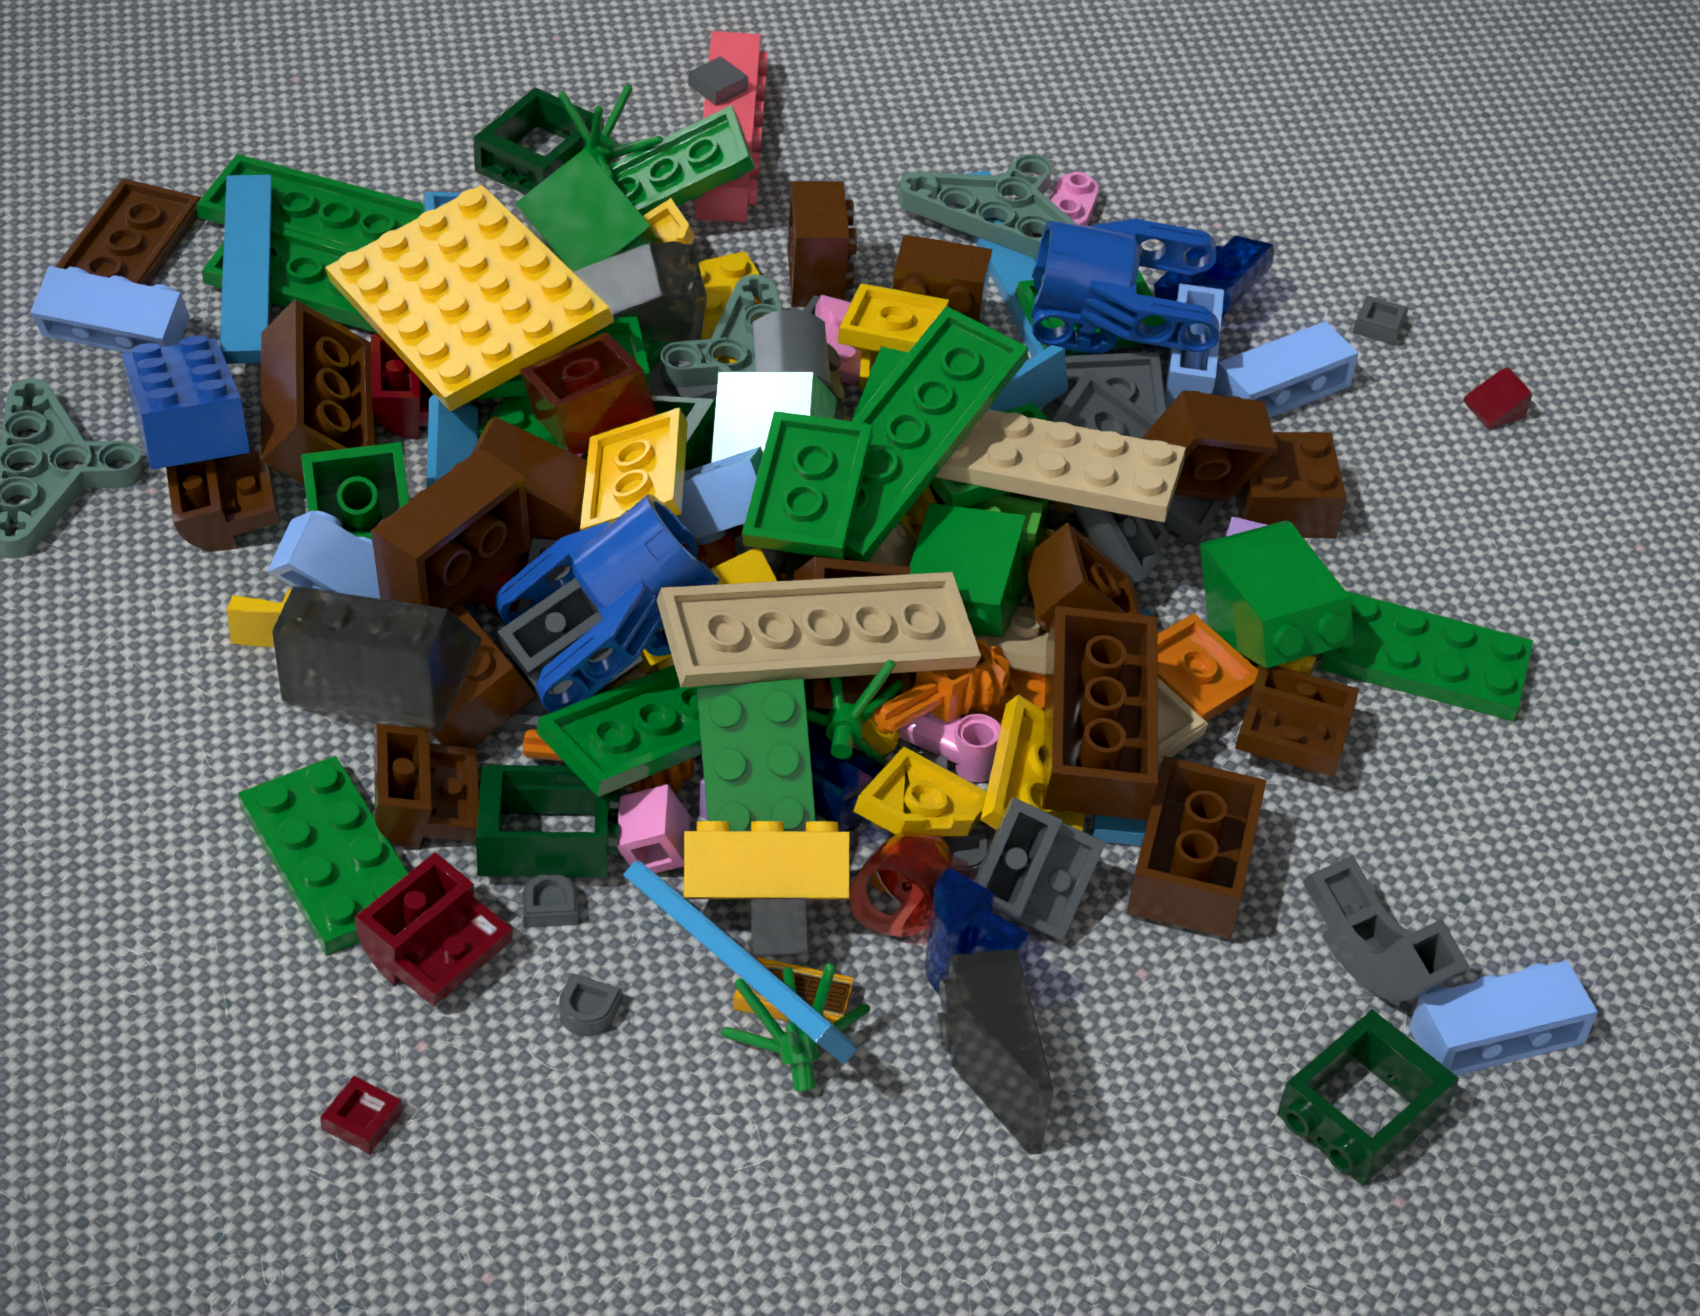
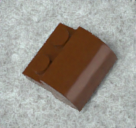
M261 444L249 447L250 453L166 467L173 523L185 541L198 548L210 551L239 549L237 542L238 534L281 523L272 469L267 464L261 462Z
M1260 665L1235 749L1251 753L1257 758L1272 759L1294 765L1310 773H1322L1335 777L1360 689L1280 666L1265 668Z
M376 723L374 730L375 822L380 833L392 843L413 850H419L423 837L476 842L479 807L476 748L429 743V729Z

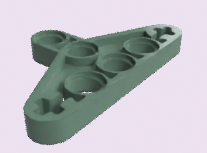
M1026 154L1018 157L1003 176L910 172L902 176L899 181L898 202L905 210L1035 259L1037 258L1041 238L1028 237L1024 235L1025 233L1042 235L1045 225L1049 220L1077 224L1044 195L1050 186L1052 165L1048 159L1036 154ZM1033 172L1041 176H1028L1023 173ZM1015 195L1020 196L1023 199L1013 200L1006 198L1004 196ZM949 204H958V205H963V206H965L966 208H963V209H955V208H950V207H948V206H946V205H949ZM996 218L1003 220L1004 222L992 223L986 221L985 219Z
M748 275L739 279L711 339L674 342L663 348L660 366L662 379L668 384L685 387L717 384L718 372H756L752 322L766 314L782 310L774 282L762 275ZM754 296H757L761 304L755 305ZM725 356L733 357L738 361L728 364L718 362L715 359ZM674 361H687L693 365L679 368L672 366L670 363Z
M29 378L14 383L7 393L0 442V556L3 558L15 559L30 554L84 489L129 487L137 483L144 473L140 449L135 444L127 441H84L50 386L40 379ZM29 401H33V411L25 409ZM33 429L39 431L31 437L20 438L15 436V434L22 430ZM118 460L132 462L128 467L120 469L108 466ZM70 461L84 463L76 469L64 470L59 468L63 463ZM21 462H31L34 464L27 470L14 471L10 469L13 465ZM24 495L30 498L22 504L10 505L5 503L13 496ZM11 523L19 525V530L15 532L14 536H11Z

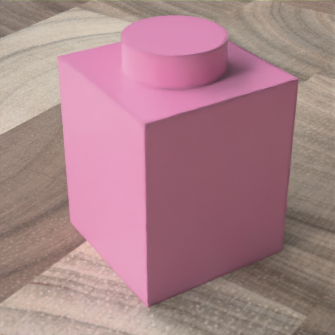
M667 784L620 796L618 812L619 833L618 845L616 847H618L619 852L631 866L634 861H641L654 873L683 867L684 831H689L690 815L670 786Z

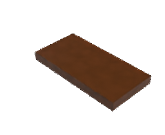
M122 178L55 267L62 269L76 267L92 275L107 278L121 276L133 283L150 286L198 219L197 203L202 197Z

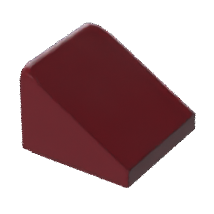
M1506 367L1496 372L1465 395L1463 402L1489 430L1526 418L1532 393L1516 374Z

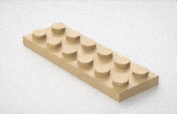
M988 409L935 477L1165 522L1184 464L1186 447L1171 445L1158 440L1150 441L1124 436L1112 431L1104 432L1073 426L1065 422H1052L1026 417L1019 413H1005Z
M953 572L664 587L660 589L657 597L658 608L680 687L878 674L888 660L895 662V668L891 673L975 668L981 657Z

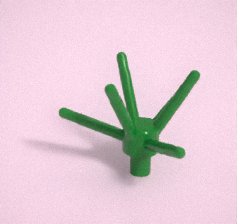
M630 84L625 85L602 132V106H596L594 109L592 133H590L564 91L560 92L558 95L559 99L586 142L583 149H587L612 180L614 176L608 164L613 158L661 144L663 141L661 136H655L616 145L614 140L610 138L633 90Z
M893 660L885 662L855 705L844 703L841 677H829L833 699L831 710L822 711V714L806 708L807 720L826 727V736L832 742L831 753L835 758L846 759L850 757L852 747L855 745L876 765L882 766L885 763L884 757L862 737L863 725L872 717L874 709L890 701L904 687L902 680H896L871 702L895 668Z
M828 963L824 967L812 1006L821 1015H823L836 970L835 965L832 963ZM786 967L783 970L784 983L797 993L794 971L792 968ZM741 978L737 979L735 987L774 1039L730 1027H724L721 1030V1035L731 1040L779 1053L781 1065L790 1064L794 1091L816 1088L812 1060L820 1058L818 1050L820 1045L790 1019L789 1024L786 1026V1032H784L746 981ZM863 1003L832 1024L842 1032L868 1014L870 1006Z

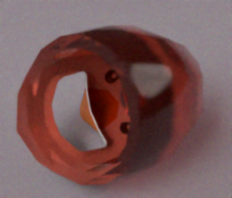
M910 831L899 833L878 846L866 860L851 884L849 899L853 917L871 931L897 937L916 935L927 928L940 915L955 885L957 870L947 843L939 835L932 836ZM872 873L870 884L874 888L890 895L900 905L893 915L882 913L871 904L867 896V879Z

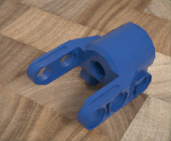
M1141 219L1091 225V227L1049 220L1042 233L1032 273L1034 286L1038 291L1031 312V317L1033 318L1032 333L1035 339L1049 346L1054 345L1066 349L1099 354L1114 348L1118 336L1125 340L1191 352L1210 350L1219 341V321L1216 315L1204 306L1136 294V282L1139 266L1190 276L1207 271L1216 262V242L1214 238L1204 231ZM1150 239L1159 240L1164 244L1161 249L1156 251L1145 250L1140 245ZM1194 247L1205 249L1208 252L1206 256L1199 259H1191L1184 255V253ZM1157 315L1166 320L1159 326H1147L1141 322L1145 317ZM1056 317L1065 322L1064 325L1058 328H1048L1041 324L1044 319ZM1073 323L1077 324V330H1073ZM1197 323L1210 327L1208 332L1200 335L1189 333L1186 329ZM1096 328L1100 329L1099 333H1094Z
M647 494L612 523L608 521L560 538L504 584L495 596V607L501 619L507 625L576 578L603 618L542 669L536 683V692L545 709L551 713L590 698L637 660L644 649L654 656L671 654L657 604V597L661 588L720 585L719 577L704 562L696 559L698 554V544L695 541L696 536L688 527L682 524L663 502L652 494ZM679 542L686 543L685 547H683ZM560 566L571 567L570 571L561 579H547L550 572ZM518 599H532L527 608L517 612L508 611L513 602ZM603 648H612V652L605 659L597 662L589 661L596 651ZM573 681L566 691L559 694L549 693L550 689L557 683Z

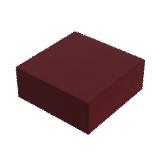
M353 1075L320 1116L322 1130L371 1154L403 1113L402 1100Z

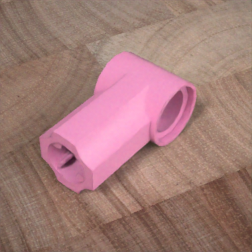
M928 712L900 728V738L936 755L948 757V760L954 762L955 771L963 779L971 782H985L990 779L1001 726L997 720L984 714L959 716L946 723Z

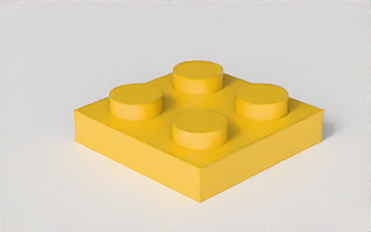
M861 283L839 326L837 344L852 346L854 349L864 352L879 351L880 347L883 346L908 353L946 306L948 307L949 300Z

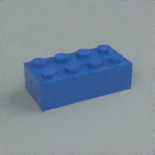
M200 335L190 336L180 340L178 345L161 347L156 343L141 344L132 348V352L122 354L131 408L151 470L250 453L241 397L216 338L208 339V337Z

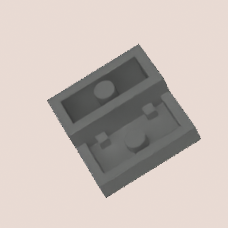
M789 309L771 312L752 322L756 372H813L836 397L834 419L844 420L842 399H844L845 394L840 383L839 374L841 360L836 350L827 343L825 322L812 313Z
M1069 504L1091 543L1132 577L1133 583L1143 581L1164 557L1160 548L1167 542L1170 535L1162 522Z
M574 578L498 630V636L518 672L527 684L536 691V683L542 669L603 618L577 579ZM603 648L596 651L589 661L597 662L605 659L612 652V648ZM639 656L637 660L591 697L603 693L642 666L643 658ZM573 681L559 682L550 689L549 693H562L572 685Z
M1011 798L967 898L996 914L1015 920L1058 941H1063L1106 842L1063 823V820L1019 799Z

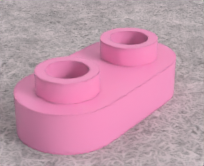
M1072 172L1059 178L1050 201L1078 225L1088 226L1097 203L1099 186L1087 174Z

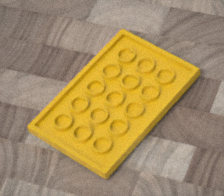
M483 185L462 192L450 202L436 209L424 212L416 220L397 230L384 233L378 240L357 251L346 253L338 261L325 267L331 283L450 412L614 322L610 307Z

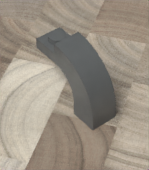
M1353 855L1310 874L1303 881L1329 927L1321 935L1327 946L1349 974L1374 994L1392 1001H1407L1455 979L1470 968L1442 919L1415 932L1408 931L1400 926L1381 904Z

